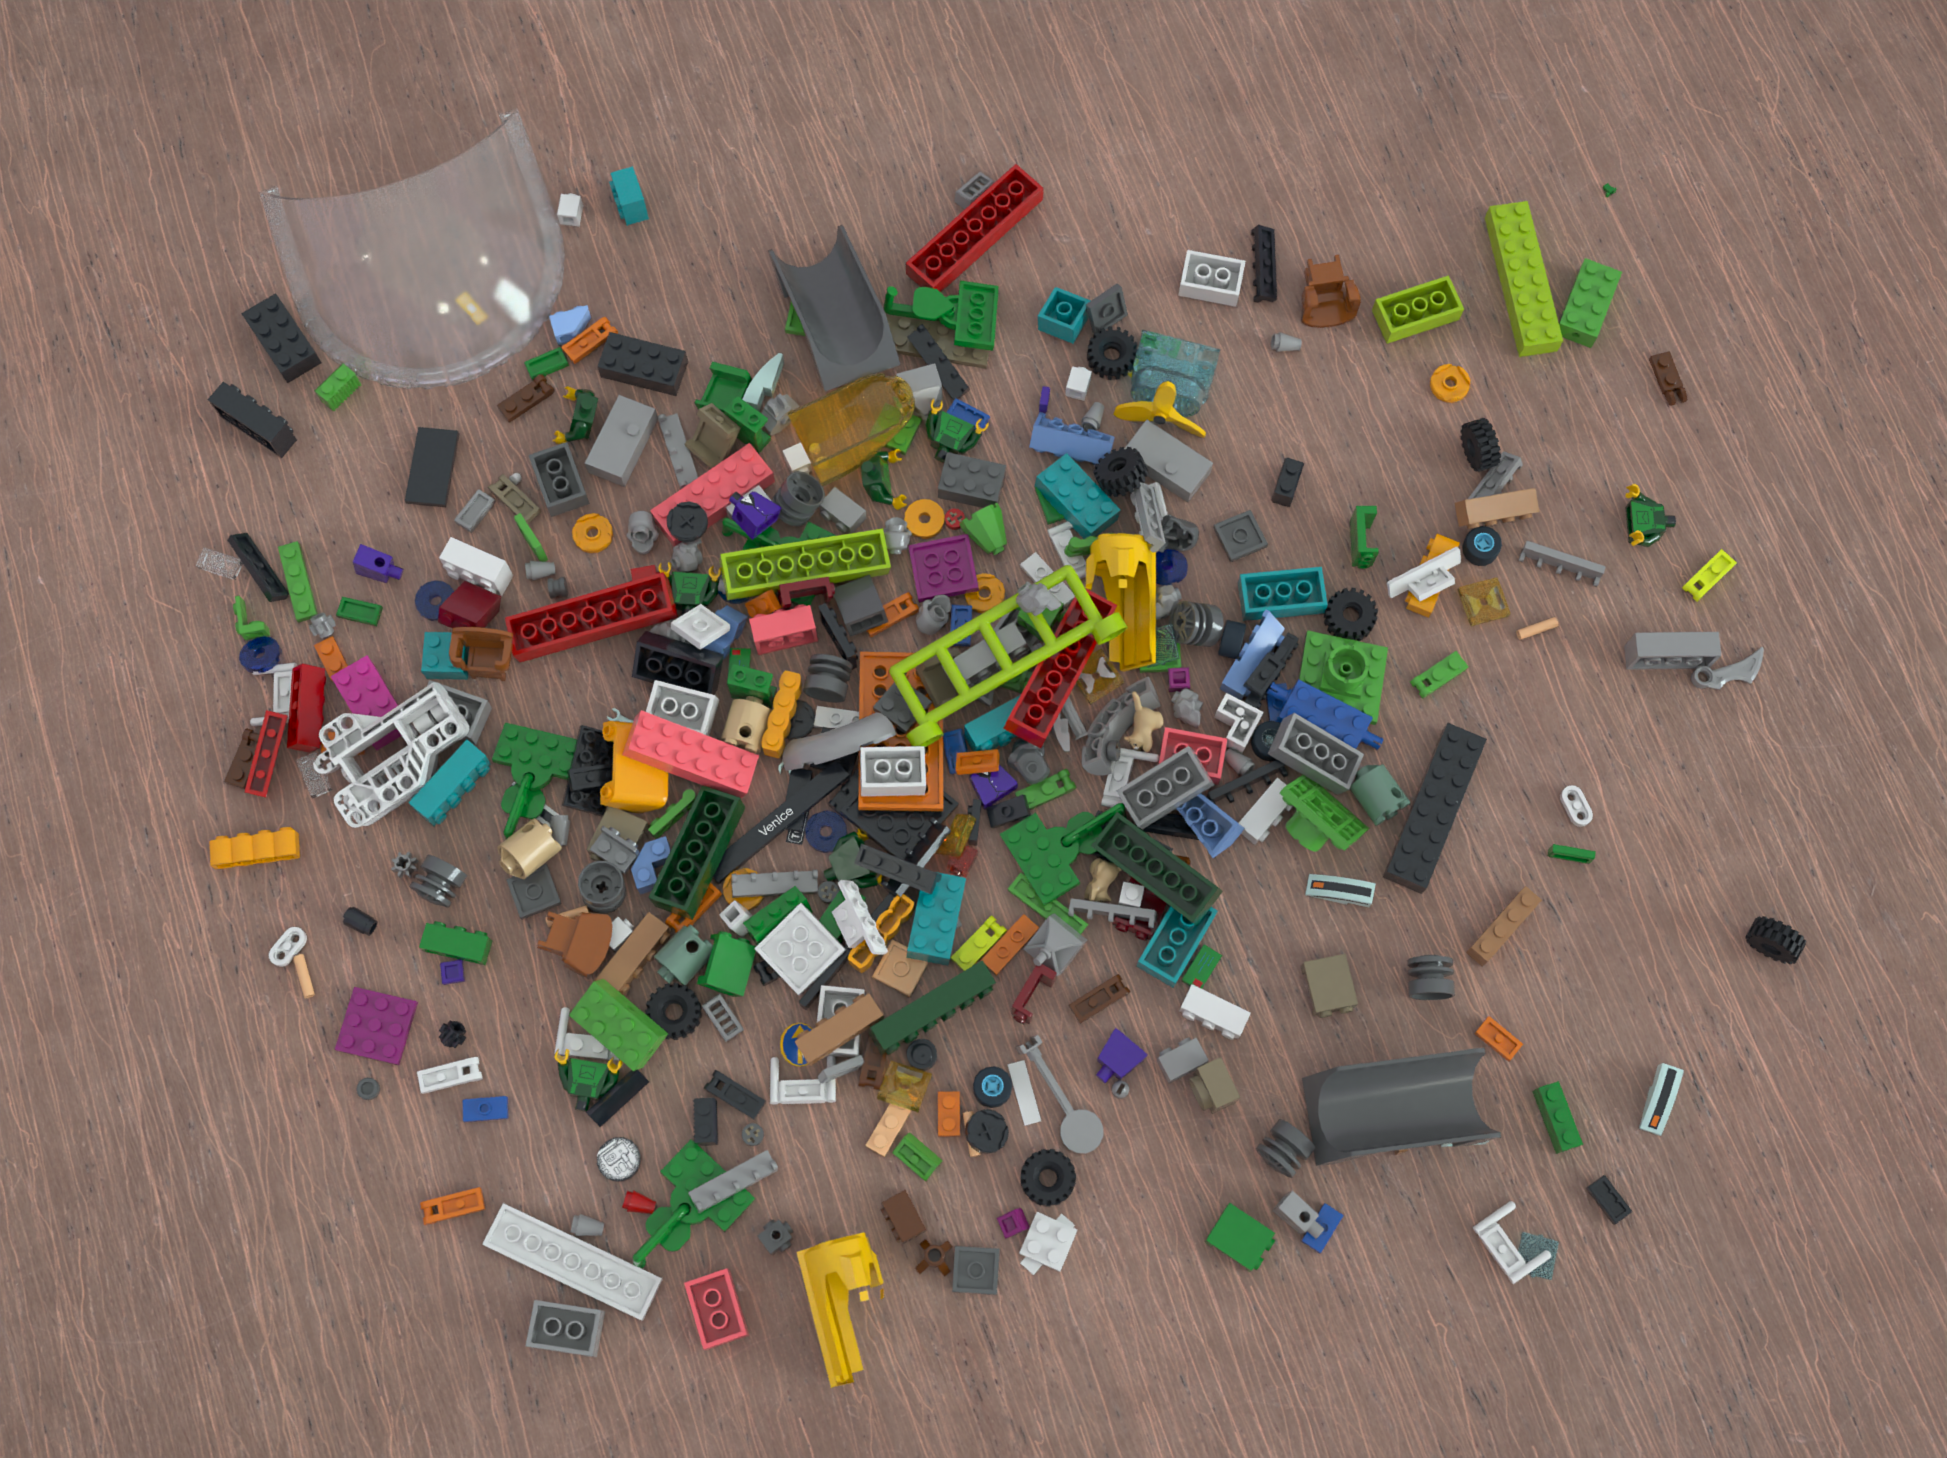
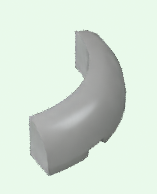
M1149 677L1128 686L1124 694L1117 699H1111L1094 719L1087 732L1088 739L1086 745L1082 748V767L1088 773L1093 775L1112 774L1111 761L1107 756V747L1110 740L1119 741L1126 730L1134 723L1133 718L1136 710L1132 692L1135 691L1138 694L1142 707L1153 710L1161 706L1157 692Z
M876 712L858 721L824 733L793 739L784 749L785 770H794L812 763L817 765L860 751V746L877 744L897 734L889 719L882 713Z

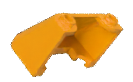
M621 721L604 722L603 737L608 742H614L612 781L605 783L600 790V805L638 814L662 808L668 798V772L622 755L633 723Z

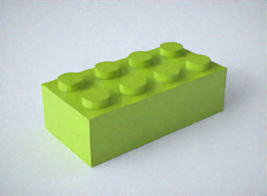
M1449 275L1375 300L1372 308L1374 317L1387 344L1458 321L1464 311V307Z

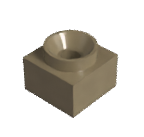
M1221 1057L1198 1067L1193 1073L1194 1077L1189 1078L1192 1092L1203 1111L1210 1109L1213 1114L1235 1104L1240 1098Z

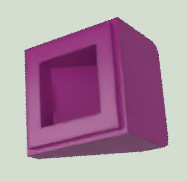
M1189 667L1168 668V692H1181L1184 688L1190 689Z
M1022 1208L1014 1209L997 1218L1005 1239L1030 1228Z

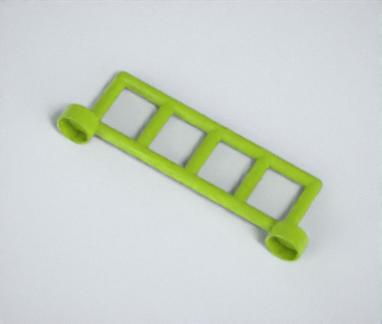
M1071 565L1061 567L1034 584L1042 583L1049 590L1066 580L1089 619L1056 638L1042 613L1034 616L1031 612L1027 613L1045 645L1013 663L990 623L1019 607L1016 603L1017 593L891 666L889 673L919 725L906 735L911 746H924V748L944 735L937 723L938 721L1088 634L1092 633L1097 644L1101 645L1123 633L1128 628L1119 613H1114L1103 619ZM979 630L1002 670L969 688L947 648ZM936 655L959 695L926 713L904 673Z

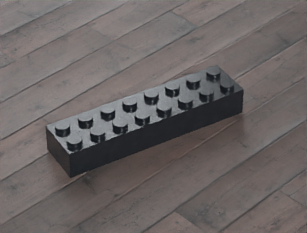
M1446 724L1412 803L1383 878L1420 894H1423L1427 889L1486 743V738L1453 724Z

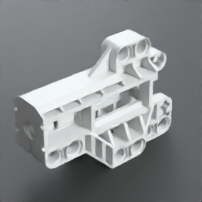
M431 683L382 717L344 713L321 728L319 737L327 750L320 754L315 762H313V767L320 774L333 773L341 768L342 775L351 783L334 797L335 806L349 826H369L403 803L411 800L437 772L438 754L468 734V722L459 712L460 710L451 697L448 696L445 688L439 683ZM348 717L353 720V725L350 729L345 724ZM454 725L457 727L456 732L453 730ZM397 728L408 746L364 774L353 757ZM330 729L335 731V738L333 740H330L328 737ZM437 736H438V738H439V743H438V744L436 743V737H437ZM331 760V762L327 764V768H324V761ZM352 816L354 817V819L356 820V822H357L358 824H356V823H354V822L352 821Z

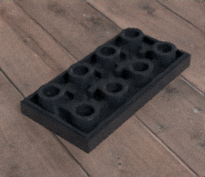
M418 427L405 496L406 504L436 507L447 506L459 431Z
M581 725L570 769L613 763L614 742L606 741L602 730ZM567 780L562 806L602 817L606 808L605 805H600V790L602 787L571 792L569 780Z

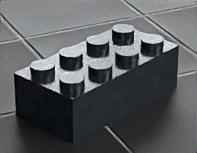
M276 293L241 313L287 384L322 363Z
M609 332L597 368L601 378L677 396L688 364V358L684 350Z
M222 382L207 399L221 418L281 458L297 441L293 435L294 430L287 425L288 422L280 415L274 416L265 405L259 406L253 397L248 394L244 396L241 394V390L233 384L229 386Z
M645 631L637 641L632 677L653 684L657 680L714 695L719 686L724 654L705 648L699 649L694 645Z

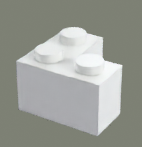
M1227 693L1219 705L1214 718L1232 727L1226 737V747L1242 754L1264 712Z

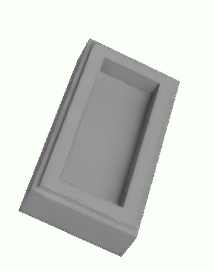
M478 489L454 519L455 523L472 533L496 503L495 499Z
M862 1055L823 1069L818 1075L820 1084L858 1070L864 1062Z

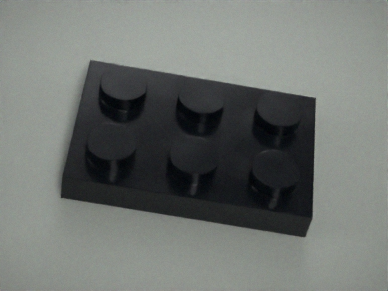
M826 603L818 606L820 621L841 657L853 665L852 670L857 668V649L852 641L848 642L847 632L843 625H838L834 609L832 607L828 608Z

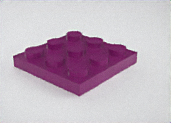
M968 534L908 545L919 603L928 599L932 600L937 595L951 597L979 591Z
M354 987L335 1050L399 1065L418 1002Z

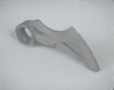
M1761 647L1747 658L1715 670L1707 666H1700L1691 674V682L1697 688L1708 687L1719 690L1725 683L1732 680H1741L1751 684L1760 669L1764 649ZM1698 673L1706 674L1707 682H1701L1698 679Z

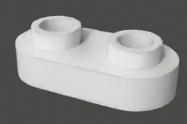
M1567 786L1561 792L1560 800L1571 822L1579 827L1586 826L1593 818L1592 810L1580 788ZM1567 796H1573L1574 800L1570 801ZM1577 814H1581L1583 819H1579Z
M298 927L287 929L270 949V961L279 967L288 965L306 944V933ZM295 936H299L297 942H293ZM285 953V957L280 960L279 955Z

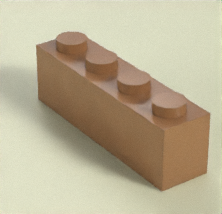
M1535 488L1473 498L1455 503L1459 527L1467 526V529L1480 527L1479 523L1484 522L1485 526L1497 524V520L1501 519L1503 523L1515 521L1514 517L1518 516L1520 520L1532 518L1533 513L1540 512Z
M1525 886L1466 953L1483 967L1542 899Z
M648 912L595 981L605 979L625 996L630 990V983L634 978L638 979L642 975L644 965L648 961L651 962L659 946L666 944L670 939L671 929L669 926Z
M870 994L857 996L853 999V1004L847 1008L846 1006L840 1007L830 1019L823 1018L815 1024L816 1028L808 1031L807 1029L797 1035L798 1039L795 1040V1043L809 1066L820 1061L884 1019L882 1012Z

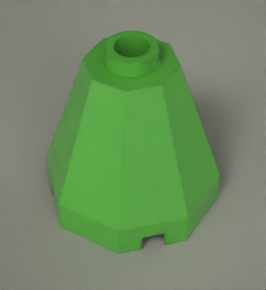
M998 503L991 504L971 515L972 519L968 520L965 518L960 522L959 525L963 532L968 534L987 554L993 553L995 556L1005 550L1004 546L1007 544L1002 511Z

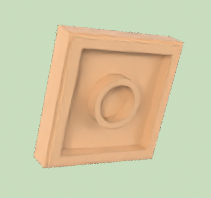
M892 939L887 948L888 952L883 955L872 978L911 997L929 962L906 958L908 947Z

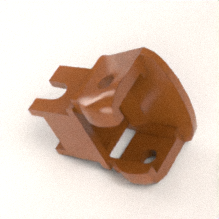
M1339 254L1334 256V262L1313 265L1312 259H1308V267L1304 270L1307 287L1304 288L1301 298L1302 323L1310 327L1323 328L1342 325L1353 320L1357 315L1361 297L1354 281L1350 280L1348 276H1344Z
M480 627L453 628L449 648L450 662L454 667L468 671L472 679L481 677L505 681V671H509L513 633ZM464 645L470 647L467 665L462 659Z
M548 912L547 920L552 921L553 924L547 941L538 940L537 949L562 956V961L565 962L564 967L583 977L593 974L603 962L609 949L612 937L611 918L607 914L582 912L581 916L576 915L575 919Z

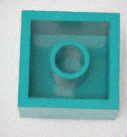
M633 166L611 172L612 181H609L620 219H625L626 225L648 220L645 201Z
M1055 287L1038 314V330L1074 344L1089 319L1086 304L1091 300Z
M452 632L424 633L421 672L426 679L468 680V671L456 668L450 662L449 648ZM464 645L462 659L467 665L470 647Z

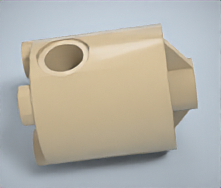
M747 696L746 700L734 699L728 713L721 741L754 754L760 753L762 750V737L768 729L767 721L771 710L762 705L763 701L753 696Z
M534 818L502 842L497 848L501 856L499 863L503 870L512 876L526 879L562 850L560 844L552 838L551 834L553 832L551 828L545 823L541 825Z

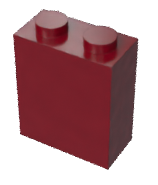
M464 581L439 607L438 623L452 629L456 627L485 628L500 612L501 596L468 581Z

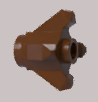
M926 1239L923 1240L919 1245L925 1251L924 1259L915 1269L921 1274L928 1267L938 1268L945 1277L951 1272L944 1262L945 1253L953 1246L948 1240L942 1245H931Z

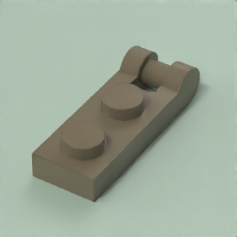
M504 474L498 477L499 480L495 484L492 483L488 486L491 493L500 499L515 515L521 513L527 524L541 513L540 508ZM504 486L507 487L504 491H501Z

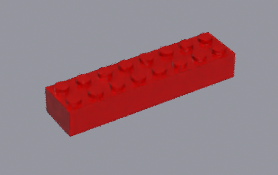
M1015 164L905 263L906 275L920 287L935 288L942 292L1043 200L1044 188Z
M662 572L505 617L507 631L513 633L512 654L521 663L678 618L670 581Z
M1086 589L1103 619L1114 613L1117 607L1116 604ZM1074 597L1054 633L1056 638L1089 620L1076 597ZM1092 633L1037 664L1003 729L1041 749L1097 645Z

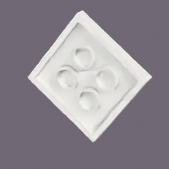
M802 903L754 948L798 995H801L846 951L839 941Z

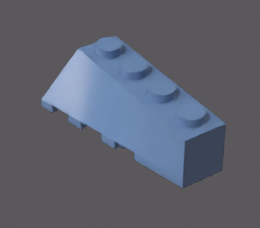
M1039 412L1033 426L1029 448L1042 453L1045 451L1050 452L1057 457H1062L1067 453L1075 461H1088L1094 465L1099 464L1098 460L1100 458H1105L1104 454L1112 452L1114 436L1093 429L1084 431L1081 425L1075 423L1066 425L1062 422L1063 419L1055 417L1054 420L1046 418L1045 413Z
M1264 611L1260 624L1255 626L1249 642H1246L1243 646L1239 658L1234 661L1220 687V690L1241 701L1244 696L1248 697L1250 691L1243 684L1265 655L1273 651L1275 646L1279 647L1285 638L1282 635L1285 628L1270 611Z
M1202 793L1176 808L1201 843L1206 847L1212 858L1230 847L1245 829Z

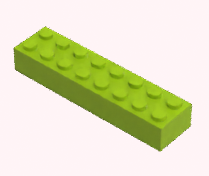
M1528 201L1489 206L1485 222L1518 356L1523 357L1557 352L1563 342Z
M883 529L720 554L719 561L727 600L757 596L771 589L776 593L780 584L828 576L830 582L838 583L857 580L867 575L871 577L888 575L891 569Z

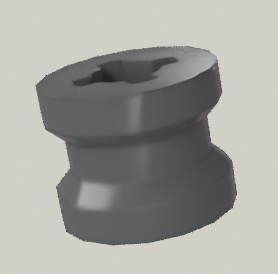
M560 577L557 580L548 578L550 598H556V596L560 595L562 597L568 596L565 577Z

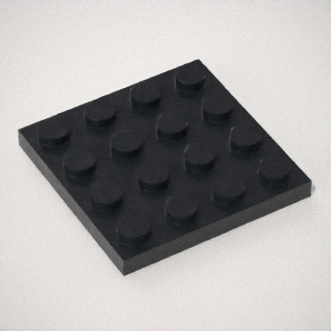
M857 791L842 807L840 814L887 853L905 860L907 855L904 851L907 848L912 851L920 841V838L917 836L918 833L922 832L925 834L932 825L929 819L933 817L940 824H943L958 807L959 803L943 791V811L858 810Z

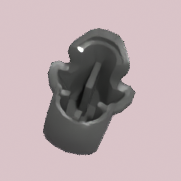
M1170 514L1163 517L1161 525L1166 543L1159 549L1161 553L1168 554L1176 550L1188 551L1197 544L1199 529L1196 524L1176 518Z
M1022 738L1014 742L1012 753L1009 755L1007 763L1012 769L1019 771L1028 784H1038L1050 774V768L1044 758V745L1040 749Z

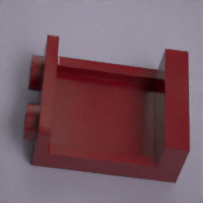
M829 576L780 584L777 591L778 601L782 607L780 609L790 610L791 599L822 594L826 605H829L831 599H833V594H835L834 583L829 581Z
M1133 877L1130 878L1129 883L1143 886ZM1144 887L1140 908L1156 911L1158 915L1154 927L1150 928L1149 922L1135 920V924L1130 925V919L1116 916L1112 925H1115V929L1127 933L1129 931L1134 933L1135 937L1140 940H1151L1167 903Z
M1043 964L1035 966L1012 1005L1011 1014L1014 1015V1020L1021 1024L1025 1022L1031 1023L1033 1014L1024 1009L1039 982L1044 983L1050 988L1056 981L1057 972Z

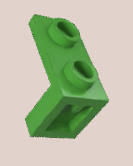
M235 596L236 603L233 604V610L238 618V622L235 623L237 634H240L245 640L270 636L269 627L264 622L252 621L248 624L245 601L240 596Z
M1026 670L1000 685V687L1022 694L1033 674V670Z

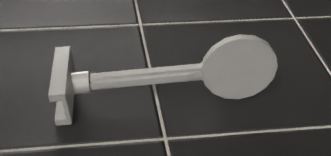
M1038 1035L1029 1038L1033 1044L1027 1041L1025 1043L1027 1048L1023 1044L1017 1045L1015 1049L1018 1054H1027L1030 1061L1035 1063L1066 1114L1060 1126V1136L1063 1144L1075 1153L1093 1151L1100 1145L1103 1138L1101 1120L1093 1112L1079 1109L1074 1110L1041 1057L1042 1053L1038 1046L1043 1042Z

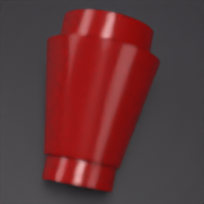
M634 1190L633 1192L627 1191L622 1208L627 1209V1212L652 1214L656 1201Z

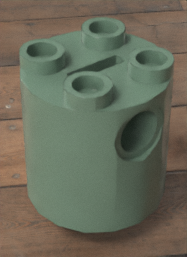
M1384 764L1366 765L1356 772L1355 782L1351 785L1350 790L1375 826L1384 822L1386 818L1390 820L1398 814L1397 810L1399 808L1401 810L1411 803Z
M691 924L688 927L683 925L654 956L662 966L657 973L669 984L675 978L679 983L686 986L709 962L713 945L707 939L703 942L698 937L699 932ZM694 943L698 950L695 953H690L686 950V945Z

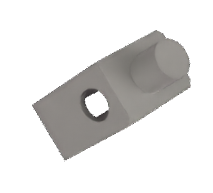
M1293 1191L1286 1193L1272 1210L1300 1234L1307 1231L1316 1239L1324 1230L1315 1221L1319 1216L1318 1213ZM1300 1214L1304 1216V1222L1300 1220Z

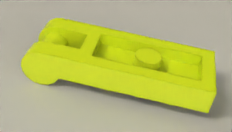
M1721 549L1682 589L1685 592L1691 593L1693 599L1698 602L1737 562ZM1696 582L1703 587L1701 590L1694 586Z
M990 916L951 956V960L963 971L975 965L1007 932V929L1004 926H1000L993 916ZM990 928L995 932L992 937L986 933Z

